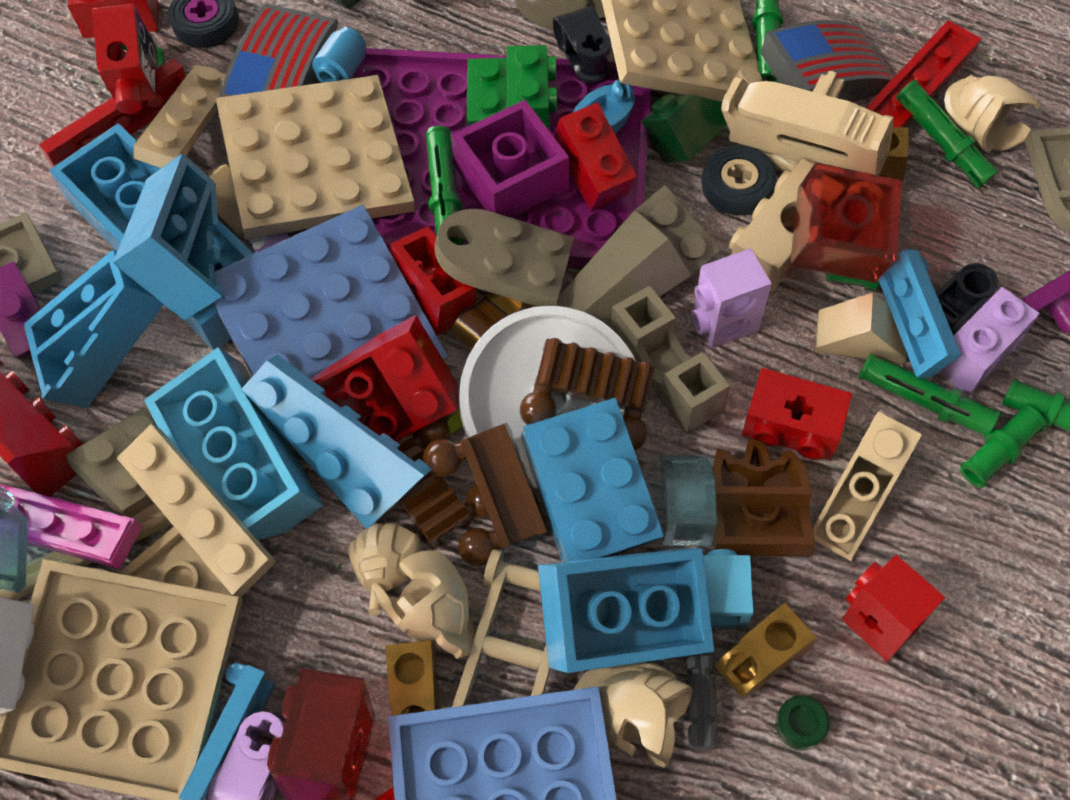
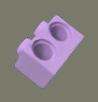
M751 248L701 266L698 286L695 287L696 299L694 310H691V320L696 332L699 335H705L711 348L758 332L760 329L772 283Z
M1001 287L954 335L961 356L938 373L957 388L963 390L966 395L970 396L1023 341L1040 313L1004 287Z

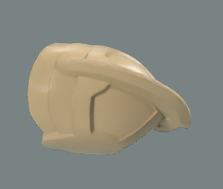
M972 74L949 86L944 100L948 115L963 129L967 136L971 135L976 140L975 145L979 146L986 153L991 150H1008L1023 143L1031 129L1022 122L1011 126L1005 125L1003 122L1011 114L1014 107L1021 110L1027 106V103L1036 109L1040 106V103L1033 95L1019 88L1017 84L1009 79L997 76L973 77Z
M421 551L407 556L400 562L399 566L413 580L405 587L399 598L388 596L383 588L378 585L374 589V594L379 604L393 622L410 638L416 641L431 640L434 645H439L445 651L453 654L456 659L468 656L476 632L469 614L468 592L460 573L441 552Z
M650 661L588 670L581 677L574 690L599 686L607 740L629 757H632L636 751V747L631 744V742L636 740L645 747L650 762L666 767L672 757L675 743L673 723L687 711L692 700V687L678 681L676 675L666 668Z

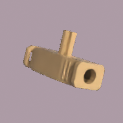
M828 71L827 75L821 74L813 92L769 81L748 84L744 79L734 77L723 98L721 111L730 129L729 140L798 161L803 158L822 168L863 174L873 179L878 177L889 154L894 117L882 116L850 101L838 99L844 85V80L837 78V73L833 71ZM739 91L742 94V99L737 110L733 100Z

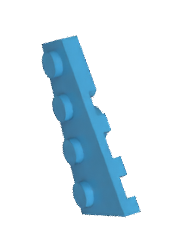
M278 355L266 360L242 388L243 392L365 528L375 524L432 470L422 460L418 459L414 462L399 451L400 444L385 433L379 436L359 421L361 416L347 405L340 408L325 397V389Z

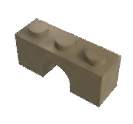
M649 285L612 306L611 329L628 346L636 362H650L655 367L651 387L686 433L724 412L730 384L703 351L692 358L684 351L675 332L676 317Z

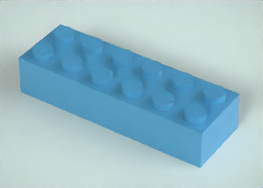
M119 123L49 170L66 200L116 251H118L146 179L161 169L160 167L133 159L134 144L137 141ZM218 220V227L212 231L213 247L220 250V262L214 265V272L254 254ZM213 303L185 320L212 350L222 347L232 339Z

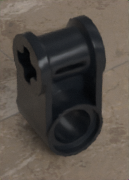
M588 6L554 17L552 24L556 42L560 50L565 54L578 80L591 85L605 81L610 72L609 61L606 57L610 53L611 40L604 30L594 7Z
M972 263L964 266L942 288L935 291L953 336L994 295L998 288L999 280L997 274L984 264ZM967 289L973 290V291H975L976 293H972V292L968 291Z

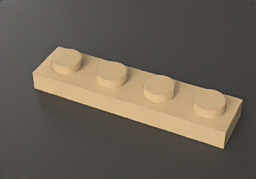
M196 64L134 144L133 159L162 168L183 153L186 156L218 111L216 98L219 97L226 74L220 73L215 68L202 67Z
M150 424L117 457L129 474L233 596L242 597L276 563L268 551L159 427Z

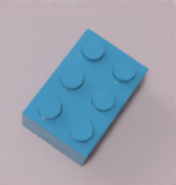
M616 398L523 427L520 437L562 562L610 557L653 543L664 537Z
M679 548L538 565L549 668L572 673L714 652L702 548Z

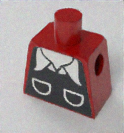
M134 4L92 9L98 73L115 100L116 109L127 114L137 113L142 109V101L153 100L157 96V48ZM122 44L127 47V51L123 50Z

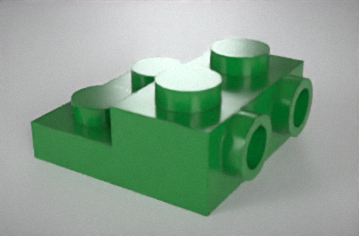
M547 45L507 46V58L468 59V126L526 100L546 128L549 129V113L557 112L556 87H548V81H556L555 56H547Z

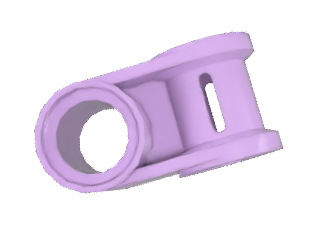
M257 712L247 717L240 725L224 762L212 780L207 799L273 800L278 783L294 752L296 744L295 734L291 727L269 712ZM262 734H273L276 737L272 746L258 743Z

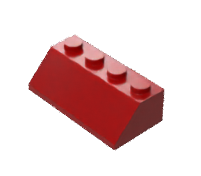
M0 360L1 367L2 365H4V363ZM9 371L6 375L0 372V457L35 493L51 497L77 475L69 466L66 455L83 444L66 425L57 430L51 424L56 416L38 397L31 403L25 398L24 395L30 390L13 371Z

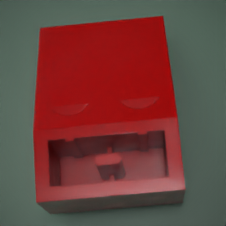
M417 315L375 336L311 378L312 381L325 389V397L340 408L347 405L361 416L359 421L379 436L385 433L394 441L456 411L459 404V385Z

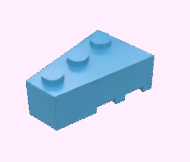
M183 153L146 179L113 264L185 321L221 298L222 285L215 282L214 265L220 262V250L213 247L212 231L218 227L216 183Z
M114 249L23 324L43 399L88 408L164 305L113 264L117 253Z

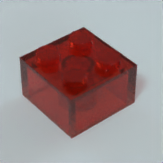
M815 162L798 187L790 266L876 283L897 261L902 180Z
M301 668L296 686L290 685L287 689L283 703V717L287 719L282 736L275 737L271 743L267 768L271 771V775L285 800H355L376 717L365 680L361 677Z

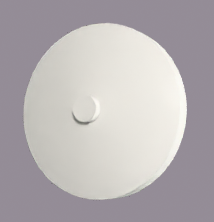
M532 307L501 319L489 328L475 344L467 358L460 380L459 410L467 438L507 422L511 428L514 442L519 448L521 460L526 466L528 478L533 484V489L537 490L538 488L520 437L526 424L520 417L519 407L522 399L527 394L533 392L546 339L558 338L566 344L574 342L578 343L582 348L593 347L598 352H612L617 357H631L635 361L628 346L609 326L592 315L568 307ZM555 392L551 394L557 407L556 416L597 404Z

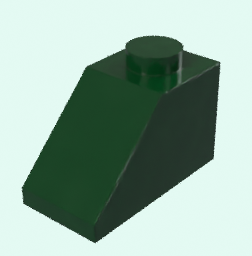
M674 94L666 95L652 105L653 111L641 121L664 162L690 161L727 126L721 111L722 101L697 95L677 97Z

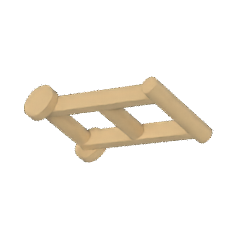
M493 549L489 556L483 586L491 589L452 707L467 705L482 655L538 670L531 696L541 695L545 692L551 668L548 666L547 647L545 646L543 651L489 636L505 583L541 592L539 571L504 562V551Z

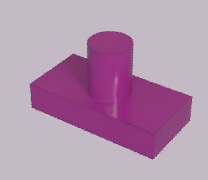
M12 261L0 267V332L14 357L19 360L31 354L23 324L42 308L20 268Z
M1069 270L1021 300L1036 311L1045 307L1063 334L1070 331Z

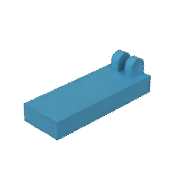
M904 249L899 253L901 258L889 269H881L876 275L916 378H931L960 357L961 353L927 273L929 269L928 262L920 256L918 250Z
M233 663L227 667L225 677L235 689L191 772L179 799L208 800V791L212 780L224 762L240 725L253 713L264 710L276 686L274 682L265 679L267 674L264 671L240 663Z

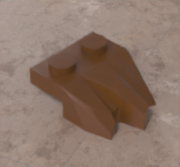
M749 438L745 456L741 459H735L730 451L717 448L712 467L711 522L714 550L728 549L735 551L737 555L749 556L813 555L815 542L809 511L811 488L807 466L792 451L783 452L778 460H770L765 442Z

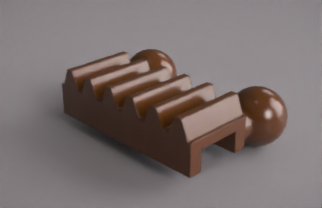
M558 338L546 339L533 392L527 394L520 403L519 413L522 421L529 425L555 417L557 407L554 399L551 397L552 392L594 403L616 398L619 408L624 410L622 417L634 451L641 448L647 438V428L641 418L643 412H645L655 367L650 362H635L631 357L620 358L612 352L601 353L593 347L582 348L578 343L566 344Z
M442 417L415 431L413 435L409 434L397 440L396 442L400 444L398 450L414 462L418 459L423 461V449H426L432 441L450 439L449 425ZM430 472L398 501L432 550L440 545V538L458 526L462 525L463 528H466L471 524V520L476 517L482 519L490 518L477 484H474L469 489L466 502L460 503L452 488L449 489L444 477L435 476Z
M507 422L455 443L448 439H437L426 447L423 461L432 469L430 473L438 477L452 475L458 470L461 461L467 459L493 524L494 531L489 532L482 528H473L461 536L458 550L461 558L467 564L472 566L486 565L493 549H504L511 546L512 543L536 534L541 535L548 531L546 517L541 511L540 502L535 496L533 484L528 478L526 466L521 460L519 448L514 442L511 428Z

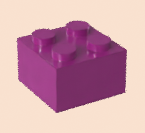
M526 100L451 134L455 168L487 211L512 218L569 190V156Z

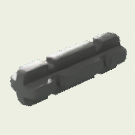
M714 652L686 656V672L690 674L687 685L692 687V700L688 707V721L692 722V725H689L688 728L689 746L691 749L698 751L713 750L718 744L717 725L713 724V721L717 718L715 677L711 676L713 670H715Z

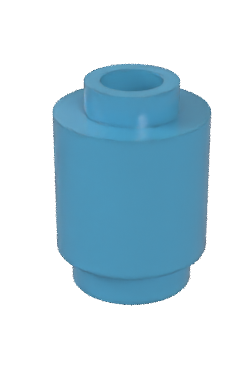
M347 27L333 32L312 62V67L318 80L324 83L351 79L365 58L366 42L357 31Z

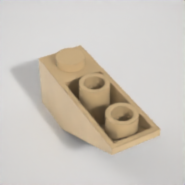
M878 411L812 528L814 541L851 561L922 434Z

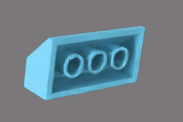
M217 347L144 401L156 425L167 435L257 540L286 533L323 507L324 504L286 438L243 392L242 388L251 379L246 367L220 347Z

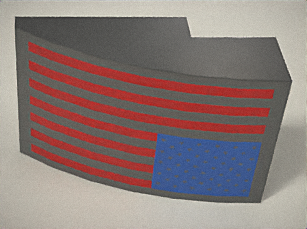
M265 3L253 18L235 51L219 97L321 83L316 77L312 62L330 35L337 30L338 20Z
M820 20L770 30L766 33L760 52L779 83L813 92L821 74L827 75L828 71L836 72L837 78L844 80V85L838 99L852 103L879 94L895 77L861 26L851 22Z

